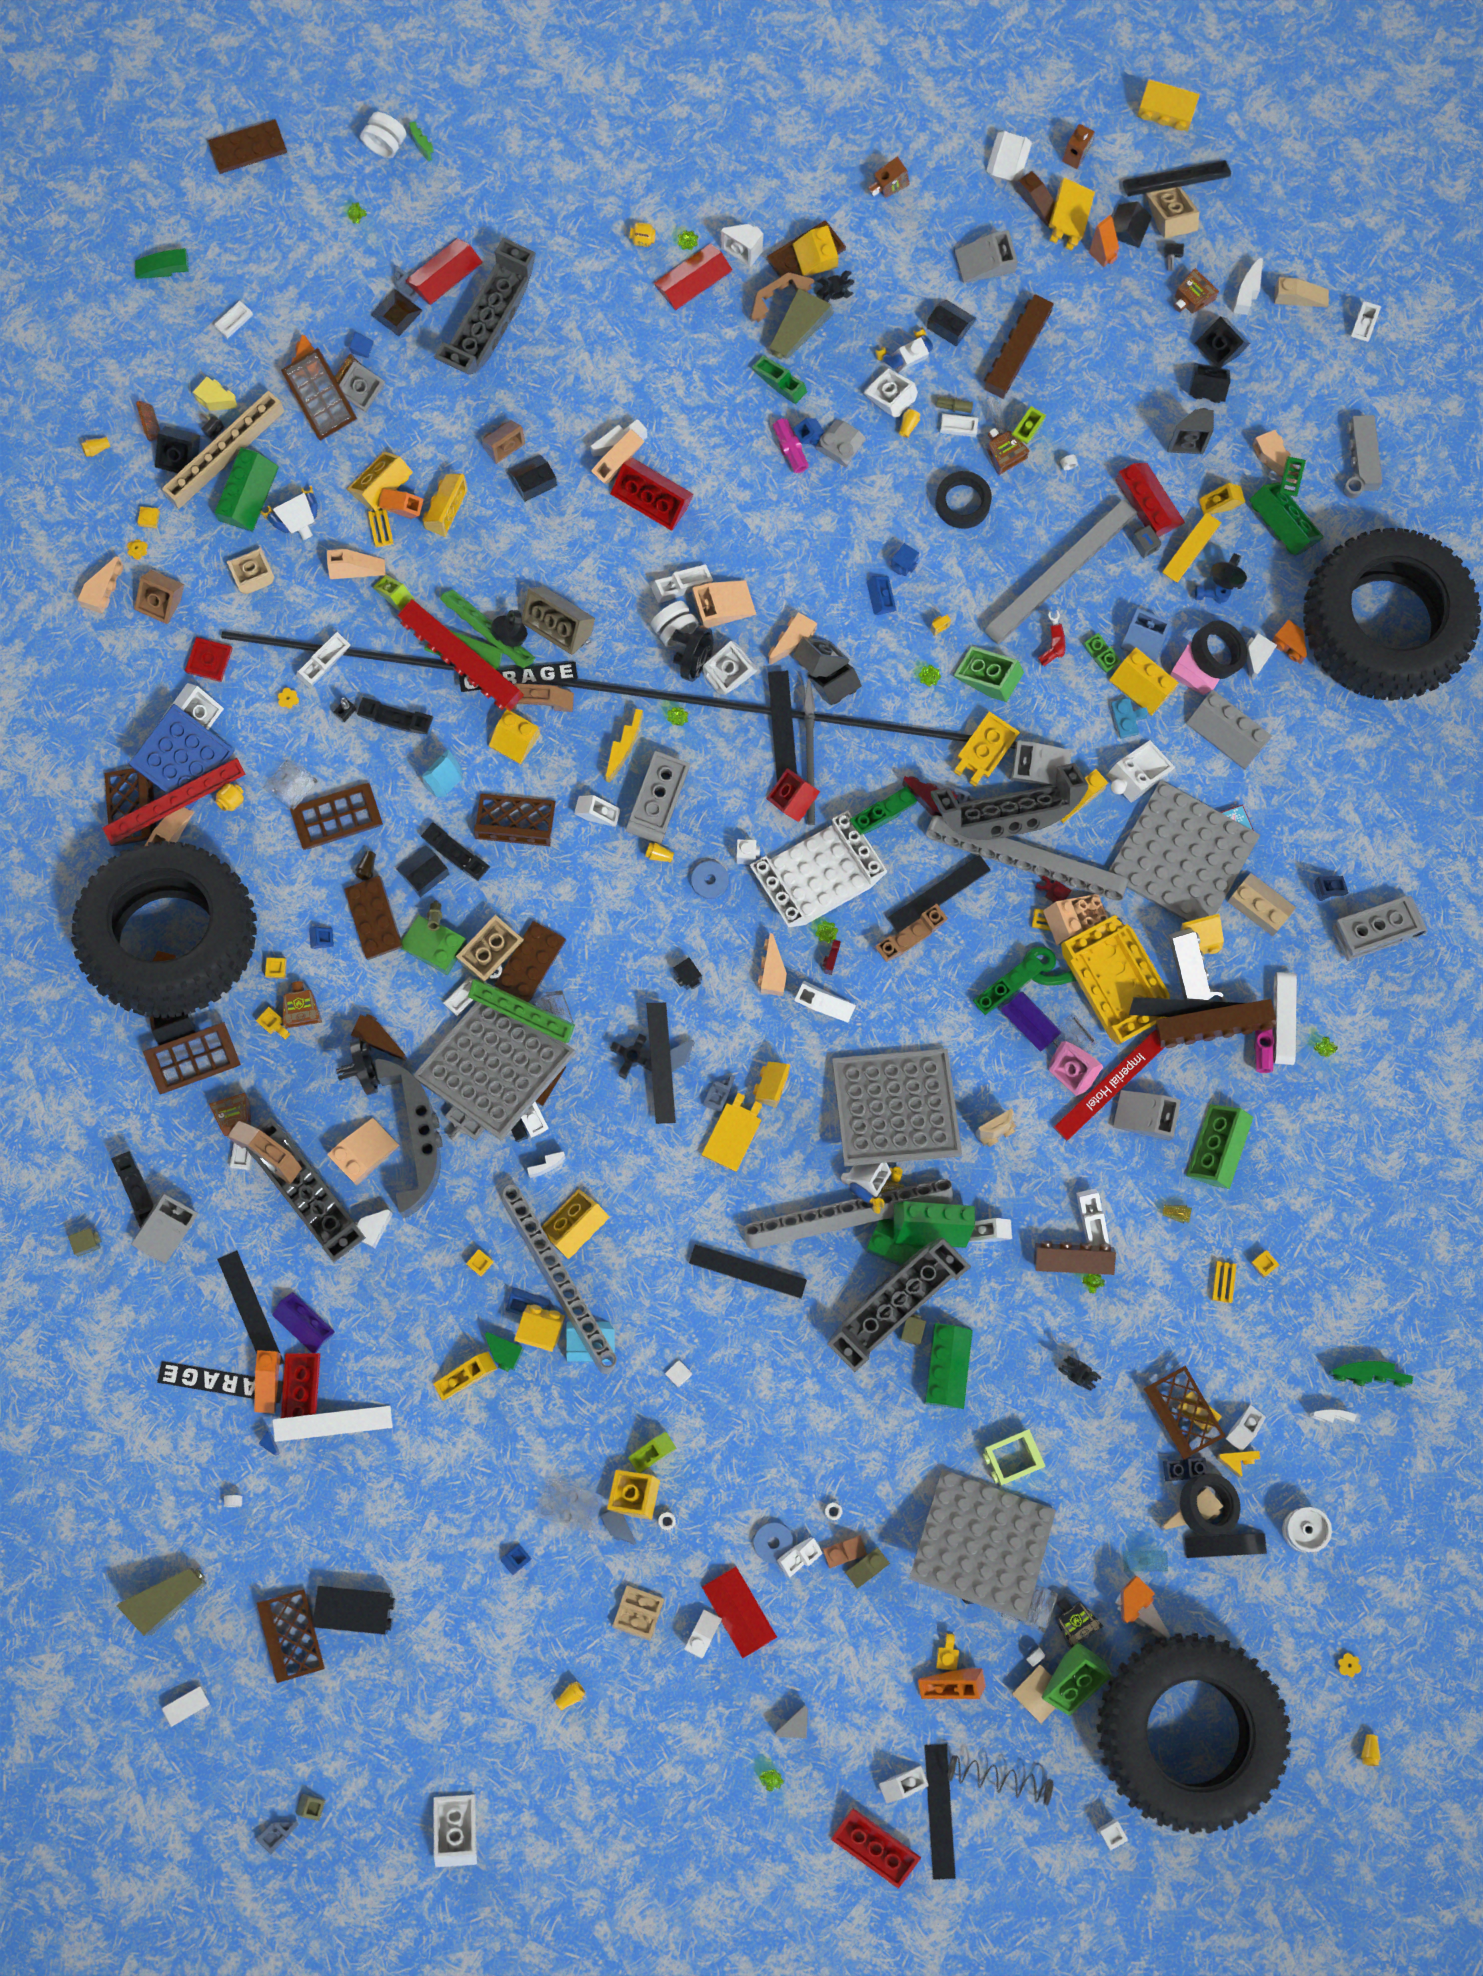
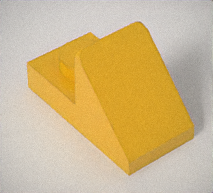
M1260 1451L1218 1454L1216 1459L1237 1477H1242L1241 1461H1243V1465L1255 1464V1460L1260 1459Z

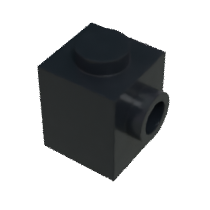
M690 957L673 967L674 973L677 976L675 980L680 987L684 986L688 990L689 988L695 989L701 984L702 975Z

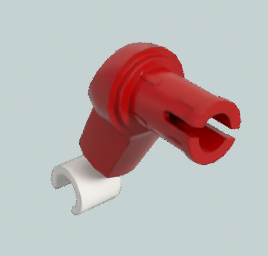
M1058 611V616L1055 619L1051 618L1049 612V619L1053 622V625H1050L1051 648L1037 657L1044 667L1055 658H1062L1065 655V634L1062 623L1058 624L1060 618Z

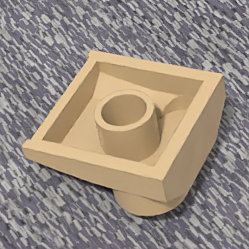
M262 548L227 561L238 589L243 594H249L262 589L274 581V575Z
M1009 1109L978 1127L975 1136L978 1141H981L983 1146L988 1145V1147H991L998 1143V1138L1003 1135L1006 1138L1015 1133L1014 1128L1017 1126L1013 1121V1109Z

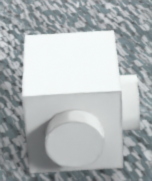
M737 839V864H752L756 861V858H760V846H756V840Z

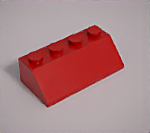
M630 458L623 463L610 493L671 531L688 509L694 495L634 458Z
M1134 463L1118 472L1115 481L1131 506L1137 511V515L1144 527L1150 525L1157 537L1185 523L1148 463Z

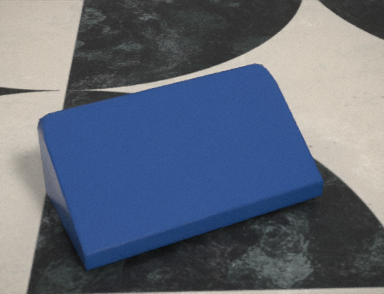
M873 576L867 581L874 615L897 611L889 577Z
M513 1288L506 1311L522 1316L527 1305H538L542 1309L548 1310L550 1300Z

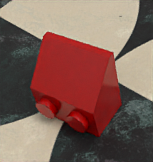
M787 768L766 799L784 814L800 822L811 804L816 800L820 791Z

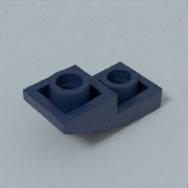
M1205 1457L1163 1461L1165 1482L1189 1480L1207 1474Z

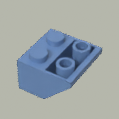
M1137 608L1121 649L1132 652L1137 647L1155 662L1172 622Z

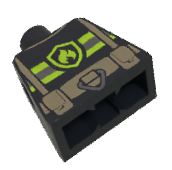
M1066 1596L1056 1602L1062 1613L1055 1619L1070 1649L1103 1627L1081 1602H1077L1072 1606Z

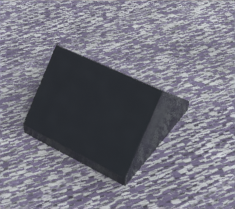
M1138 201L1119 204L1113 217V223L1118 241L1140 248L1152 216Z

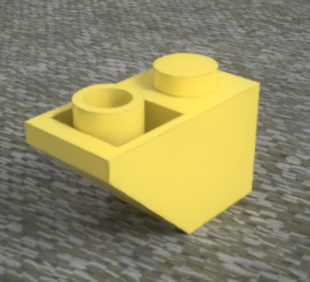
M206 377L193 391L196 401L209 411L234 409L238 406L235 400L236 396L229 390L225 391L222 385L215 379L212 381Z

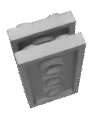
M658 751L654 752L625 832L660 845L662 844L688 774L690 763ZM668 774L670 779L664 780L661 775ZM661 791L664 796L657 797L655 792Z
M1405 896L1338 919L1332 927L1347 961L1408 941L1409 938H1417L1428 932L1412 896Z

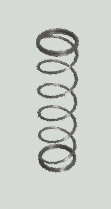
M953 1755L951 1758L948 1771V1781L950 1782L953 1780L957 1759L959 1765L960 1784L963 1783L966 1774L971 1765L973 1764V1762H976L979 1789L982 1787L990 1769L992 1767H995L998 1794L1000 1793L1008 1775L1011 1771H1013L1015 1775L1016 1798H1019L1027 1779L1030 1776H1032L1034 1780L1035 1803L1038 1802L1045 1785L1046 1789L1044 1793V1805L1048 1806L1050 1803L1053 1791V1779H1048L1044 1783L1037 1797L1036 1780L1033 1774L1027 1776L1018 1793L1017 1775L1015 1770L1012 1769L1007 1773L999 1789V1778L996 1765L993 1764L992 1766H990L980 1785V1772L977 1760H973L969 1764L961 1780L960 1759L957 1755Z

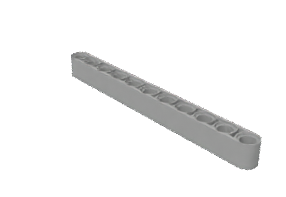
M1122 500L993 620L984 632L996 644H1000L1136 516L1137 511L1125 500Z
M932 816L926 832L927 837L934 841L1040 876H1046L1049 879L1057 880L1058 882L1112 900H1122L1128 884V880L1123 876L1008 838L976 840L964 837L953 831L942 816Z
M939 1179L879 1193L878 1196H873L874 1199L882 1198L884 1200V1209L881 1208L879 1214L873 1212V1204L870 1202L866 1203L861 1198L752 1222L744 1227L746 1245L750 1249H758L894 1217V1204L904 1201L950 1204L953 1201L952 1183L948 1179Z
M507 1185L503 1190V1205L596 1367L603 1374L611 1373L616 1365V1355L520 1189L515 1185ZM514 1194L516 1198L509 1199L506 1195ZM523 1210L525 1214L518 1215L516 1211ZM527 1226H531V1227H533L535 1230L532 1231V1232H529V1231H527L525 1228H526ZM539 1242L542 1243L544 1247L537 1248L534 1244ZM551 1259L554 1263L548 1265L544 1260ZM558 1275L561 1276L563 1280L556 1281L553 1277ZM565 1292H570L573 1295V1297L566 1298L563 1294ZM580 1309L583 1313L576 1315L573 1313V1310ZM590 1326L592 1331L586 1332L582 1327ZM598 1342L602 1345V1348L596 1349L592 1344ZM608 1359L612 1364L606 1366L602 1363V1360Z

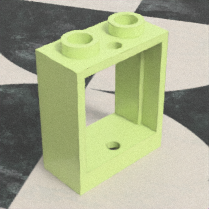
M1029 1429L984 1448L985 1453L982 1454L986 1464H990L993 1472L990 1473L994 1483H998L999 1486L1045 1467ZM1022 1438L1034 1466L1004 1479L992 1450Z

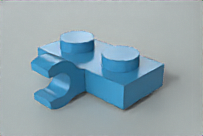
M1130 698L1111 702L1120 739L1138 735L1139 730L1136 721L1147 718V715H1149L1147 707L1133 712Z

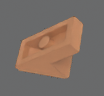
M861 1536L822 1549L829 1569L867 1555Z

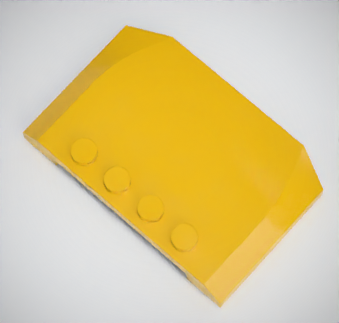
M1114 915L1063 942L1061 949L1064 959L1109 1038L1119 1045L1155 1025L1156 1019L1167 1018L1129 1015L1133 997L1170 999V994L1132 927L1128 924L1124 925Z

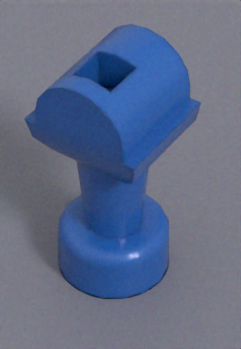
M1196 585L1195 600H1203L1204 597L1215 598V601L1221 604L1226 602L1231 595L1230 589L1220 587L1219 585L1216 589H1204V586Z

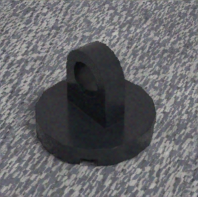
M1234 553L1229 563L1219 562L1212 566L1210 577H1213V581L1217 585L1233 590L1234 587H1238L1237 589L1244 587L1247 575L1238 567L1241 556Z
M510 610L507 616L496 617L490 628L491 634L498 642L501 640L504 645L510 647L521 646L528 635L527 628L522 623V616L518 610Z

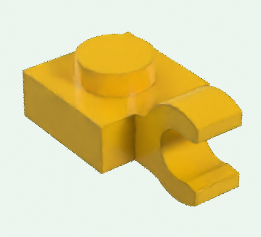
M270 1007L256 1020L269 1034L276 1031L285 1040L291 1035L281 1025L283 1019Z
M946 1633L945 1647H938L936 1668L957 1670L959 1650L953 1649L955 1642L954 1634Z

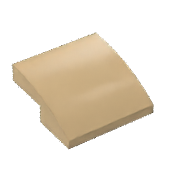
M626 1586L612 1628L651 1641L665 1599Z
M1039 1664L1012 1695L1042 1724L1056 1707L1042 1699V1695L1052 1676Z

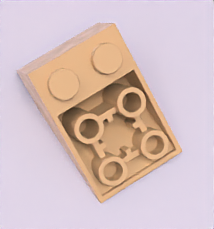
M746 581L716 582L693 587V599L701 625L710 628L756 615Z
M1097 894L1056 901L1043 910L1056 945H1061L1070 938L1108 919L1100 897Z

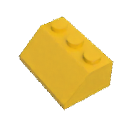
M1149 79L1137 117L1159 123L1163 126L1167 125L1179 131L1188 132L1200 94Z
M384 451L347 488V491L367 508L376 511L380 509L377 506L382 489L397 491L401 484L409 480V476L413 472L400 456Z
M446 474L444 480H440L436 496L433 495L430 501L431 507L423 515L422 521L426 530L446 537L468 491L464 474Z
M1137 647L1126 657L1109 679V682L1139 707H1147L1150 716L1170 697L1179 684L1178 681Z
M578 1189L541 1227L550 1243L569 1259L604 1225L609 1216L593 1199Z

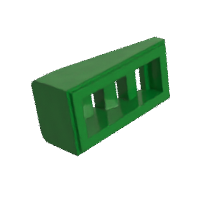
M1286 457L1279 493L1298 496L1306 460ZM1290 464L1299 465V469L1289 466ZM1288 471L1297 472L1298 475H1289ZM1286 479H1294L1296 483L1287 482ZM1285 485L1295 487V490L1284 489Z

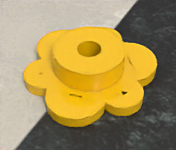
M139 539L129 542L127 544L129 549L128 555L133 556L135 560L141 559L142 556L147 554V543L141 542Z
M284 688L282 693L278 694V704L280 707L291 709L293 705L299 703L295 690L291 691L290 688Z
M1350 1653L1344 1654L1343 1659L1338 1661L1340 1674L1354 1677L1355 1673H1359L1361 1671V1666L1358 1664L1359 1658L1353 1657Z

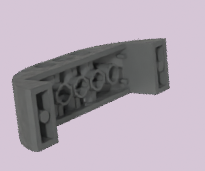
M504 237L502 238L495 250L496 264L450 344L442 342L434 359L468 375L476 373L483 367L498 345L522 301L534 266L536 255L534 251Z
M1071 763L1057 766L1056 785L960 804L957 803L949 788L931 791V796L945 822L953 831L970 839L992 840L1041 830L1060 821L1080 803L1088 790V783L1077 765Z
M376 1059L377 1077L382 1086L397 1083L403 1084L419 1189L396 1193L398 1211L403 1218H407L417 1212L427 1202L438 1183L441 1169L440 1147H443L441 1135L437 1132L440 1124L436 1113L433 1112L430 1100L418 1080L400 1065L387 1060ZM422 1111H427L425 1115L419 1116ZM425 1130H430L428 1134L422 1135ZM433 1149L430 1154H425L426 1150Z
M270 1117L259 1125L257 1129H260L289 1151L302 1169L292 1183H287L275 1174L276 1169L248 1147H245V1149L261 1166L321 1244L329 1258L335 1263L366 1237L276 1121Z
M943 1237L930 1242L911 1256L871 1292L842 1322L829 1339L827 1345L856 1372L869 1360L870 1352L949 1280L960 1278L971 1268V1265Z

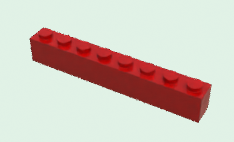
M413 599L397 615L402 620L400 624L404 628L414 630L415 633L413 635L421 642L423 640L428 642L427 647L431 651L441 653L440 658L447 664L451 662L455 665L453 669L461 676L463 674L468 676L467 681L474 687L477 685L481 687L482 690L480 692L488 699L490 697L495 699L494 704L501 710L505 708L510 712L524 696L516 686Z

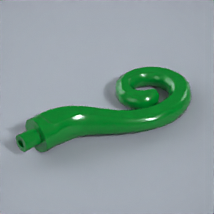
M1046 947L1032 948L1023 958L1025 960L1032 953L1036 957L1039 955L1046 956L1048 962L1046 964L1042 963L1045 966L1043 972L1051 971L1056 965L1055 954ZM1072 971L1055 976L1039 973L1032 979L1034 982L1046 986H1056L1077 981Z

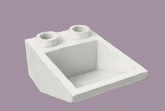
M1149 740L1117 762L1106 776L1112 781V792L1115 794L1123 793L1132 803L1175 767Z

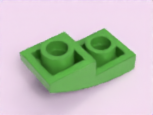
M416 121L409 122L411 135L417 149L424 158L432 161L431 153H434L432 142H428L427 136L422 135V130L417 128Z
M1100 633L1082 643L1090 656L1105 673L1121 663L1112 647H1108Z

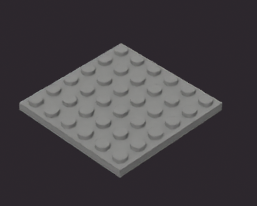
M1161 780L1108 872L1125 877L1128 880L1126 888L1188 922L1217 913L1258 841L1260 834Z
M476 1002L413 1076L420 1084L502 1141L576 1052L564 1042L482 1003Z
M948 1049L832 1058L844 1166L962 1156Z
M942 1469L909 1580L1025 1621L1056 1510Z

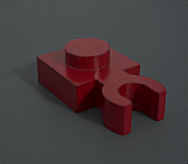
M1046 876L1041 878L1046 883L1045 886H1041L1038 883L1036 885L1037 890L1047 892L1045 897L1053 903L1066 900L1072 891L1057 880L1054 884L1050 883L1049 878Z
M834 939L829 957L825 956L822 967H825V974L832 975L841 941Z

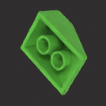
M971 646L955 672L954 678L991 698L1007 702L1023 676L1024 671L1016 659Z
M418 915L402 940L403 948L400 949L448 976L457 961L456 956L467 945L466 938L442 925H439L440 928L437 931H431L428 929V919Z
M1077 1643L1063 1656L1042 1695V1699L1068 1716H1071L1112 1676L1104 1659Z

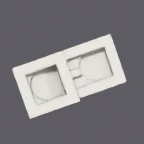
M564 1152L546 1155V1164L527 1168L529 1177L540 1176L557 1167L566 1159Z
M1321 1410L1311 1413L1310 1417L1327 1424L1333 1423L1334 1418L1352 1423L1355 1421L1357 1414L1341 1410Z
M811 1537L790 1549L777 1562L785 1576L791 1577L803 1565L810 1566L823 1553L815 1539Z
M200 1686L161 1710L170 1727L210 1704Z

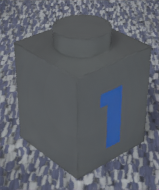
M1150 525L1145 528L1140 527L1134 532L1132 543L1143 559L1159 550L1161 541Z

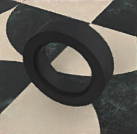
M969 471L954 472L945 477L938 487L935 500L937 513L946 524L959 529L975 527L988 515L992 501L991 489L988 483L976 473ZM959 485L970 486L980 495L981 505L974 513L968 515L957 514L946 503L948 491Z
M1212 621L1199 629L1192 638L1191 649L1195 662L1204 673L1213 678H1228L1239 671L1246 663V643L1240 632L1227 622ZM1209 635H1216L1227 644L1231 653L1229 665L1219 663L1211 655L1207 644Z
M1209 1473L1192 1478L1185 1484L1180 1495V1509L1186 1524L1201 1536L1212 1537L1227 1533L1236 1526L1239 1520L1241 1507L1238 1493L1231 1482L1219 1474ZM1203 1486L1213 1488L1222 1500L1223 1515L1217 1524L1207 1522L1198 1510L1197 1496Z

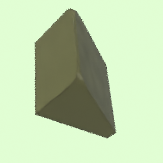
M302 1793L296 1814L300 1817L319 1821L326 1800Z

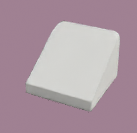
M680 1360L665 1373L677 1388L693 1375Z

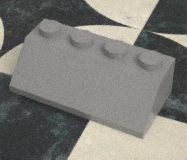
M1214 690L1204 699L1186 723L1244 770L1272 737L1271 734Z

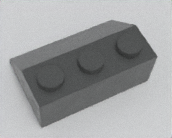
M1207 408L1195 409L1175 428L1167 452L1204 454L1214 431V410H1208Z

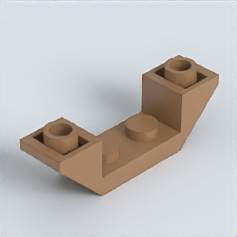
M788 272L759 290L755 294L750 315L751 322L754 320L759 322L767 317L765 313L769 310L762 298L764 297L767 300L774 295L773 291L777 288L780 291L790 285L788 283L790 281L796 292L798 288L807 292L812 289L811 284L815 281L812 278Z
M513 684L524 694L517 704L553 706L554 711L573 712L574 693L552 685Z
M935 904L922 913L920 919L895 936H889L877 944L875 948L885 962L893 960L933 934L948 918L938 904Z
M238 1121L227 1135V1138L242 1149L248 1147L276 1169L274 1173L289 1184L292 1183L302 1169L289 1151L260 1129Z

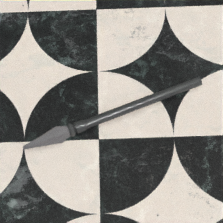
M808 678L803 705L806 728L807 782L814 786L813 728L815 704L811 682ZM815 801L807 810L808 825H815Z

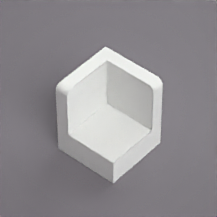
M1115 1819L1097 1829L1110 1851L1128 1841L1119 1822Z

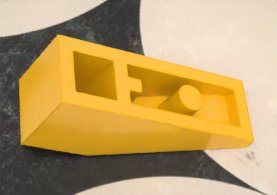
M1097 769L1085 777L1088 783V790L1080 803L1060 820L1063 824L1106 789L1109 782Z
M489 1352L474 1356L433 1383L441 1400L444 1401L483 1379L498 1368Z

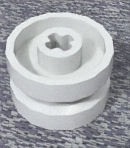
M374 112L368 121V125L365 126L360 134V138L374 153L385 158H393L407 134L404 127L397 120L385 113Z
M677 601L665 607L651 622V627L655 633L661 634L660 639L666 647H672L680 643L672 640L675 629L692 634L699 625L695 616L689 614V608L683 601Z
M1307 1507L1295 1509L1286 1516L1282 1526V1533L1287 1545L1295 1551L1302 1553L1316 1552L1324 1548L1330 1541L1332 1527L1326 1514L1319 1509ZM1306 1526H1308L1307 1530H1309V1533L1305 1531Z

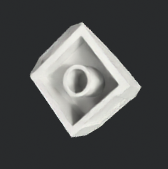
M1006 131L998 132L986 172L1011 181L1020 180L1032 142L1027 137L1018 136Z
M889 368L879 375L864 391V394L873 403L893 417H900L912 402H915L918 393L914 382Z
M730 641L703 665L705 678L718 694L723 695L734 690L758 671L742 648L733 641Z

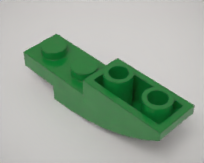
M906 786L882 802L878 801L852 817L849 821L857 832L863 835L899 817L903 811L915 805L918 800Z
M1032 953L1004 977L1002 976L981 993L973 1002L984 1015H987L1027 985L1045 969V966Z
M1381 1361L1350 1363L1330 1370L1328 1375L1334 1376V1380L1345 1382L1346 1379L1352 1380L1353 1384L1358 1386L1372 1383V1378H1374L1376 1382L1386 1383V1381L1394 1382V1386L1405 1388L1406 1385L1413 1383L1414 1377L1394 1372V1363Z

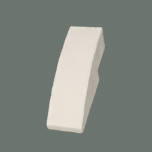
M1259 258L1246 274L1239 289L1233 313L1248 315L1252 299H1257L1260 292L1263 258Z
M638 419L624 430L618 425L590 446L591 454L593 456L606 455L630 429L644 440L647 438V429Z
M705 564L674 572L670 577L655 580L651 589L657 602L662 603L693 591V587L711 583L713 579Z
M337 632L297 672L296 676L310 689L351 645Z
M1096 1189L1076 1193L1087 1243L1092 1244V1246L1109 1244L1099 1193Z

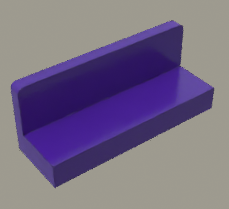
M1020 992L1001 1009L1040 1052L1047 1048L1061 1034V1031L1024 992Z
M293 1292L280 1301L272 1314L311 1353H317L322 1344L335 1333L330 1326Z

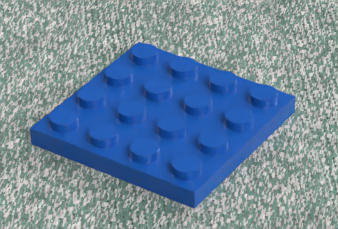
M173 704L129 761L128 765L167 794L225 764L235 750L176 704ZM198 800L185 806V808L191 810Z

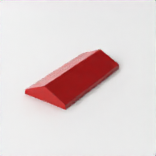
M457 238L408 277L405 282L431 305L480 266L483 261L470 244Z
M709 244L654 282V286L676 311L732 272V268L723 253L712 244Z
M320 1353L285 1354L281 1418L316 1414Z
M737 1566L702 1586L718 1617L722 1618L721 1622L742 1658L777 1638Z
M854 1808L843 1819L831 1838L833 1842L898 1889L921 1859V1856Z

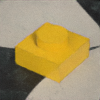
M140 506L138 526L157 529L160 510L158 508Z
M938 616L932 621L930 631L934 636L950 627L951 619L949 616Z
M267 958L265 977L285 979L286 958Z
M478 1249L466 1265L482 1277L494 1261Z
M1267 1250L1251 1262L1263 1278L1279 1266L1278 1262Z

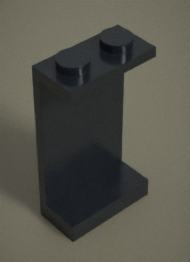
M318 1586L312 1627L387 1635L388 1631L392 1629L393 1619L390 1618V1611L394 1610L395 1598L392 1597L393 1593Z

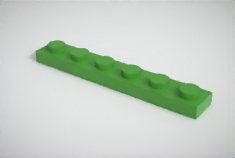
M452 589L442 594L440 600L448 608L455 611L461 619L467 621L473 626L474 630L485 636L490 643L504 650L503 654L510 657L516 665L525 668L533 664L535 657L522 646L510 647L504 645L501 640L498 642L491 634L490 628L493 622L455 590Z
M479 979L473 980L468 995L469 998L555 1039L569 1043L575 1024Z

